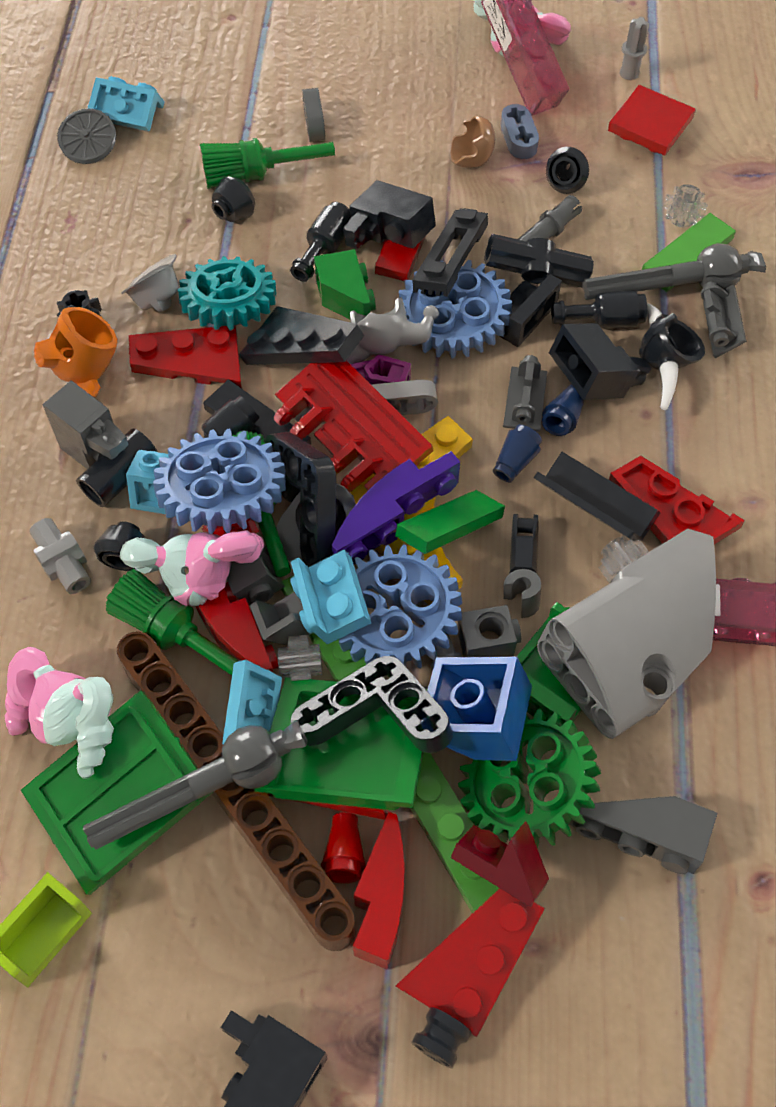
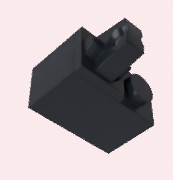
M376 180L349 206L351 218L343 228V232L346 237V246L355 249L360 248L369 240L382 243L384 240H391L413 249L436 226L433 197Z
M597 323L562 324L549 351L550 356L583 400L624 398L630 387L644 383L647 374L652 369L644 358L630 357L621 346H615Z
M231 1010L220 1028L224 1033L241 1043L235 1054L242 1058L241 1060L248 1068L244 1074L237 1071L229 1081L222 1094V1099L226 1101L224 1107H300L328 1059L326 1052L269 1015L265 1018L258 1014L252 1024Z

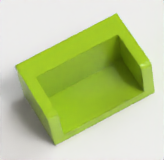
M47 872L0 924V966L28 988L92 915V912L78 897Z

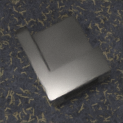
M295 592L274 605L261 601H256L250 605L264 641L291 646L310 634L300 619L299 613L303 610V606Z

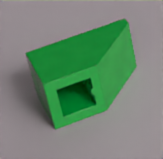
M355 249L314 256L315 280L323 307L349 320L350 312L353 310L364 316H367L370 311L376 310L373 290L366 289L365 286L368 283L365 263H359Z

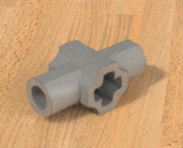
M44 518L36 522L30 528V534L38 545V548L33 551L51 581L59 578L69 594H76L87 588L91 578L82 566L87 560L73 535L69 531L62 534L51 518Z

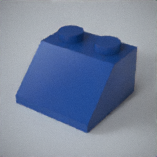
M518 657L436 658L427 692L448 716L453 730V738L447 748L474 760L517 761L532 685ZM426 718L421 721L423 730L427 729L431 733L436 731L429 726Z

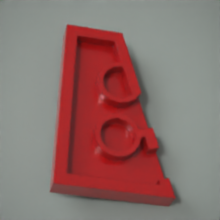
M234 325L233 330H230L227 326H221L217 330L214 327L129 335V362L133 373L175 379L178 376L196 378L197 383L211 385L212 381L225 383L229 379L242 389L236 325Z
M643 456L635 458L610 473L609 480L661 512L650 530L662 544L686 529H691L713 536L715 545L741 529L745 521L734 513L729 516L713 506L714 501L704 494L697 496L680 485L678 478Z
M499 888L397 983L395 987L429 1008L434 1007L449 1014L465 1025L472 1032L471 1034L477 1037L545 908L535 902L530 907Z

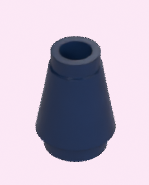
M572 384L543 409V427L552 435L565 436L574 431L577 426L585 400L582 399Z
M517 425L514 430H509L493 473L499 479L511 483L541 451L539 446L542 442L541 436L525 425Z

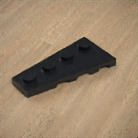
M276 306L261 327L248 337L247 344L239 353V356L246 365L345 362L365 335L356 323Z

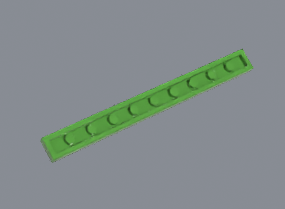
M294 575L283 580L285 587L281 590L285 597L294 592L291 585V578ZM315 633L308 635L336 682L341 681L366 665L365 656L359 661L354 662L350 654L351 649L343 652L338 642L339 639L326 644ZM424 752L414 805L410 809L469 909L474 913L499 887L450 858L458 841L474 824L468 818L465 809L432 755Z

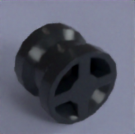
M430 1007L426 1015L427 1025L422 1032L415 1034L411 1043L434 1061L452 1069L457 1061L456 1051L459 1045L466 1043L472 1032L449 1014Z

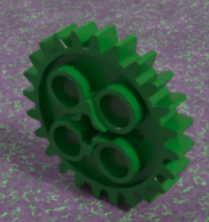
M541 709L536 711L533 720H530L526 714L517 761H511L508 765L500 767L503 761L474 760L470 758L473 761L472 764L460 766V771L468 778L458 783V787L466 794L460 801L470 811L467 814L468 818L474 825H479V828L496 834L504 843L508 839L509 841L525 821H527L537 848L541 837H545L554 846L556 843L555 832L558 830L570 837L572 833L568 823L571 820L580 824L586 822L579 812L581 807L587 809H594L595 807L587 793L599 792L601 789L596 780L592 778L601 774V769L594 762L598 756L592 745H588L590 741L583 731L578 732L572 720H568L563 724L561 717L556 712L548 721ZM526 744H528V746H527V755H526V758H525V757H524V746H525ZM556 750L552 757L541 760L545 753ZM528 765L532 769L533 773L529 772ZM528 783L529 791L524 784ZM559 790L558 795L553 800L544 802L549 792ZM516 796L514 802L510 806L502 808V805L505 800H507L510 797ZM532 799L534 811L532 814H529L531 807L530 801Z

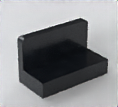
M549 274L538 287L529 282L522 281L510 294L512 314H510L509 325L505 326L504 336L499 337L519 347L551 312V304L558 302L562 280Z

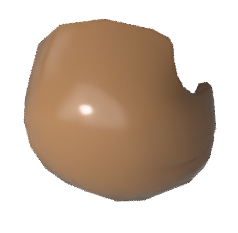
M475 115L472 119L463 122V125L467 128L466 132L461 135H455L452 139L450 155L451 161L455 165L477 168L484 165L493 153L496 140L493 125L488 119Z

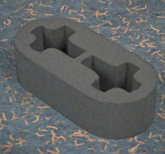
M302 89L309 142L325 140V125L319 89Z

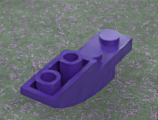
M450 451L421 469H418L411 459H408L376 482L350 511L332 544L333 555L345 550L352 557L353 564L355 565L356 557L363 560L368 555L369 550H374L382 544L389 545L398 539L396 537L397 524L404 521L405 514H414L423 507L425 502L437 495H446L459 483V459Z

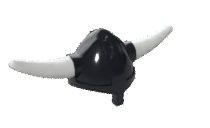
M647 303V317L650 322V328L642 338L639 355L652 368L659 370L661 373L663 390L660 408L667 410L675 392L678 369L701 360L705 355V346L694 330L679 321L674 313L670 315L662 314L656 307Z

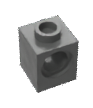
M265 545L259 558L253 563L240 564L231 561L227 581L233 595L239 599L246 598L248 605L256 601L267 602L273 597L274 593L285 587L281 577L275 574Z
M508 605L462 612L463 617L462 620L458 621L457 628L463 657H514L516 644L521 643V630L517 618L511 619ZM491 631L499 635V638L490 640L483 637L481 633Z

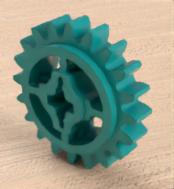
M225 256L218 261L208 259V264L204 266L196 264V272L186 271V279L179 280L180 288L177 289L182 312L188 313L189 320L199 319L200 326L202 327L208 323L213 324L215 330L221 326H227L230 330H233L234 325L238 324L247 327L248 321L251 319L258 322L261 321L260 313L270 314V306L276 304L275 296H277L276 282L273 280L272 272H265V265L263 264L254 267V260L250 259L244 262L238 256L234 260L227 259Z

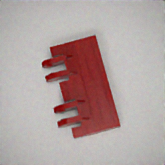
M347 360L345 362L310 363L275 393V396L283 403V406L277 410L274 416V420L280 426L290 422L306 407L310 409L290 429V433L301 440L315 430L322 422L324 423L313 434L333 455L331 460L334 464L336 475L356 458L361 461L340 482V485L344 486L349 492H352L369 476L374 474L375 476L364 485L368 491L376 482L408 459H411L417 466L434 451L432 444Z

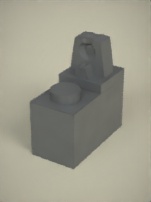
M69 381L42 404L59 447L86 469L101 456L114 459L129 445L126 436L113 423L109 408L73 381Z

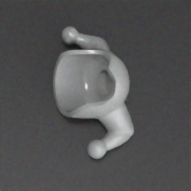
M402 297L395 300V308L385 314L370 312L367 316H364L354 310L351 311L350 322L356 323L365 336L348 357L347 361L350 364L363 362L372 354L384 355L393 352L400 346L425 343L431 337L433 322L439 315L438 309L433 305H428L423 310V320L417 324L408 321Z

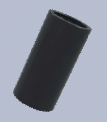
M132 428L125 434L129 445L114 459L101 456L76 479L82 492L96 505L105 507L127 486L126 473L138 450L157 452L153 443L137 429Z

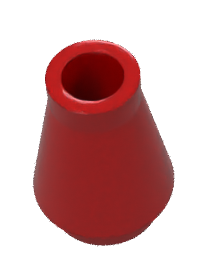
M341 812L332 817V827L321 867L334 883L349 884L357 882L361 878V872L366 867L358 828V816L353 813Z

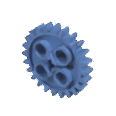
M468 260L459 270L458 279L447 297L443 296V292L440 296H437L436 291L429 295L428 290H426L425 294H421L420 289L417 293H413L412 280H406L405 290H399V298L402 297L407 319L412 323H421L424 318L423 310L428 305H433L438 309L439 315L433 322L431 337L428 341L422 343L424 353L432 348H436V357H440L444 350L449 351L451 359H454L457 351L462 350L466 357H469L470 348L473 347L482 353L483 342L494 346L495 335L504 336L505 326L509 325L510 314H512L510 289H505V280H496L495 270L485 274V264L483 263L476 269L472 268L471 260Z
M214 429L210 430L208 438H203L200 434L195 433V441L192 443L184 439L180 440V450L169 447V458L160 457V468L154 469L155 480L153 481V486L159 508H165L167 518L176 516L178 526L191 521L192 531L194 532L202 525H207L209 534H213L217 526H223L225 532L230 533L231 526L235 523L242 529H247L246 520L251 518L256 522H261V511L273 513V502L281 503V492L286 490L284 463H281L280 453L273 452L271 443L261 445V438L258 435L247 440L246 431H242L237 437L232 436L230 429H227L223 436H217Z
M386 545L384 556L379 557L371 549L369 550L370 561L364 562L358 557L355 558L357 565L356 574L367 608L375 609L369 615L371 624L340 638L338 641L343 652L351 649L350 654L354 662L359 661L364 656L366 664L379 657L392 656L400 660L405 667H407V661L412 660L420 669L422 668L421 656L426 654L429 658L436 660V645L448 649L450 645L446 634H458L457 623L454 621L462 620V611L458 606L463 603L461 592H457L456 577L449 578L450 571L447 564L438 567V559L435 554L424 560V554L419 550H416L411 556L408 555L406 545H402L399 553L393 554L390 546ZM391 579L400 580L397 584L392 586L384 585L388 580ZM368 589H373L379 594L377 595L376 593L369 591ZM422 600L433 601V603L427 607L416 606V604ZM412 621L424 626L418 627L415 624H413ZM394 631H407L403 637H389Z

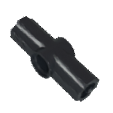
M492 234L488 240L484 255L485 266L519 273L523 280L532 284H541L551 274L562 280L561 283L583 288V282L591 277L594 267L592 256L557 249L556 244L546 238H532L522 241Z

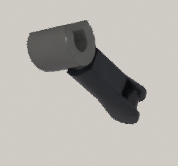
M513 514L510 574L504 581L503 599L512 600L517 594L522 593L521 618L534 615L539 610L541 603L542 583L537 574L539 521L538 515L535 514L533 518H518V514ZM517 533H531L533 536H518Z

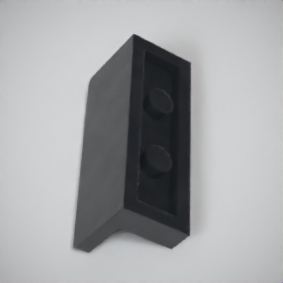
M563 451L546 476L540 472H537L534 476V479L637 545L641 544L661 514L659 510Z

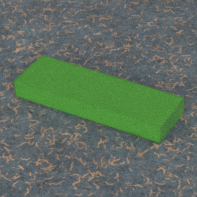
M709 213L643 264L642 270L697 261L698 255L704 248L716 243L728 244L732 241L736 230L712 213ZM674 286L663 287L662 289L668 292Z

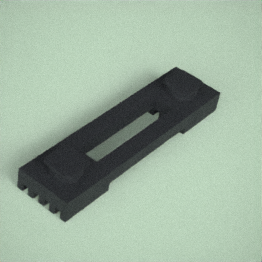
M465 208L454 211L412 280L413 293H417L420 289L421 294H425L426 290H428L429 295H432L434 291H436L437 296H440L442 292L445 297L449 295L458 279L459 270L475 242H479L488 226V213ZM460 235L461 242L448 264L440 262L453 239L457 240Z

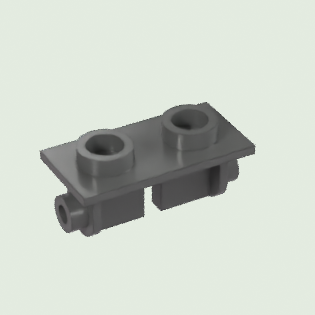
M716 282L706 283L701 291V298L704 300L703 305L713 357L717 358L746 343L747 340L735 285L723 289Z
M527 355L519 363V367L511 366L503 423L504 428L515 429L517 425H525L536 432H540L547 371L541 370V364L536 356Z

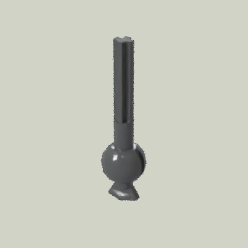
M716 243L704 248L698 255L697 261L585 279L582 287L586 300L595 299L597 294L603 292H639L699 282L701 287L708 282H716L718 286L726 289L731 285H736L744 273L749 271L766 272V264L762 253L750 251L747 254L740 255L736 248L726 243Z
M294 720L285 730H278L272 734L262 726L249 725L238 728L228 736L223 744L222 757L84 825L83 831L87 835V842L91 848L94 847L97 850L234 781L242 788L256 789L268 785L281 771V756L289 753L291 749L302 748L307 745L308 740L297 720Z

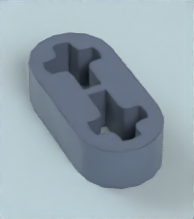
M511 104L506 106L501 115V130L509 152L519 159L532 158L538 150L539 134L531 113L523 105Z

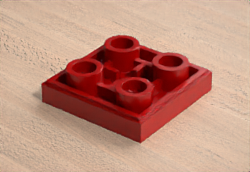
M639 84L610 120L608 131L620 136L624 140H630L646 147L651 152L665 156L694 118L696 108Z

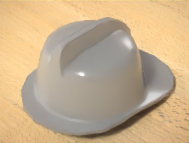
M170 255L149 267L121 293H127L142 310L155 308L158 312H162L169 308L172 304L171 297L180 288L172 266L177 255Z

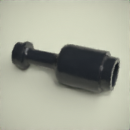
M332 202L321 210L307 231L306 239L310 247L302 258H296L292 262L290 272L294 278L301 282L308 281L315 274L313 267L314 256L334 253L345 238L343 228L351 218L350 209L340 202Z
M636 291L599 293L592 304L565 306L564 301L559 300V302L551 304L552 324L562 326V324H565V320L591 318L602 329L636 327L638 323L646 322L648 311L647 298L645 294H637Z
M239 396L234 401L231 399L227 401L202 424L201 429L204 432V438H208L210 430L213 429L217 436H223L227 429L231 430L232 435H236L240 431H248L249 433L256 428L254 424L260 417Z

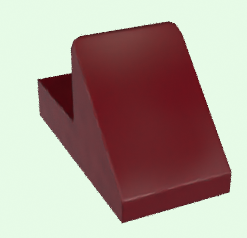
M527 821L513 835L508 845L502 842L493 832L473 825L458 841L450 857L530 907L549 881L547 871Z

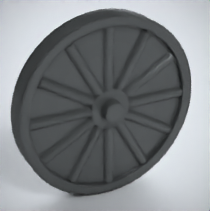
M90 108L81 109L71 113L63 120L58 129L57 140L63 154L68 159L80 164H91L102 160L112 151L116 142V129L111 119L104 112Z

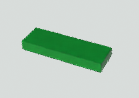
M474 490L397 524L396 537L423 554H427L503 518L505 505L478 490Z

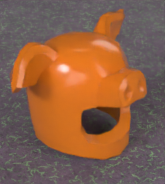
M68 307L62 309L49 339L35 343L34 358L39 367L50 368L61 380L73 381L95 398L101 389L97 380L104 374L114 356L117 347V337L109 323L100 315L89 309Z

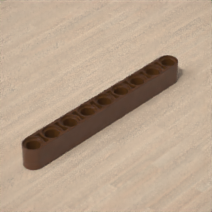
M140 631L131 632L122 637L117 645V655L126 675L138 692L142 690L146 693L175 736L180 739V743L197 767L200 768L222 757L223 734L148 634ZM138 653H148L140 661H131L132 657ZM170 683V686L165 691L152 692L158 684ZM190 713L194 715L192 720L186 724L179 725L175 723L176 719L182 714ZM214 745L218 747L217 751L209 757L198 756L199 750L204 746ZM241 786L233 791H225L221 788L215 790L212 793L214 798L318 943L330 951H341L347 948L352 943L356 934L355 918L351 907L267 793L255 792V789L242 788ZM254 811H263L268 814L266 820L259 825L252 826L245 822L247 816ZM279 845H288L294 849L292 855L284 861H276L270 857L272 850ZM305 880H313L320 885L319 891L309 898L301 897L296 893L297 886ZM331 916H340L346 920L347 927L338 935H329L322 930L323 923Z

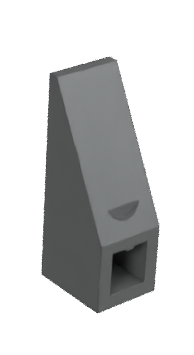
M676 796L594 803V809L581 807L579 811L586 821L584 824L573 820L568 824L576 827V832L586 838L593 840L604 838L618 844V848L626 854L635 857L647 855L661 861V865L671 872L678 874L689 872L694 874L704 861L718 813Z

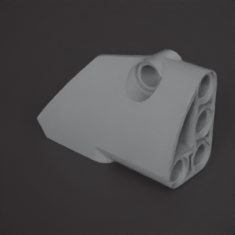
M686 529L627 565L613 578L610 584L551 619L539 638L537 648L544 664L595 727L607 738L613 739L643 718L655 715L677 688L710 654L713 642L716 605V565L713 536ZM645 687L650 688L655 695L648 692Z

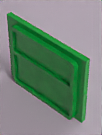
M285 677L269 733L272 734L278 730H285L291 724V716L295 709L337 682ZM369 686L365 687L367 692L371 691ZM360 695L346 696L339 705L344 707L351 706L359 700ZM407 697L399 702L397 708L409 709L415 706L419 699ZM380 707L322 744L315 746L306 745L302 748L291 749L289 753L281 756L282 768L278 776L268 785L256 788L255 792L272 793L275 798L373 809L397 810L400 807L413 808L424 752L415 747L387 711ZM331 708L330 710H328L329 713H330V715H333V714H334V711H333L332 708ZM312 721L309 724L313 726L317 723L315 721Z
M142 690L108 717L114 727L111 743L103 747L105 756L102 764L93 768L94 775L89 779H83L79 776L77 771L79 752L77 750L78 743H76L21 789L22 794L52 839V843L57 847L86 895H91L213 793L211 792L97 850L94 847H90L87 842V835L83 831L84 825L198 769L180 743V739L175 736L146 693Z

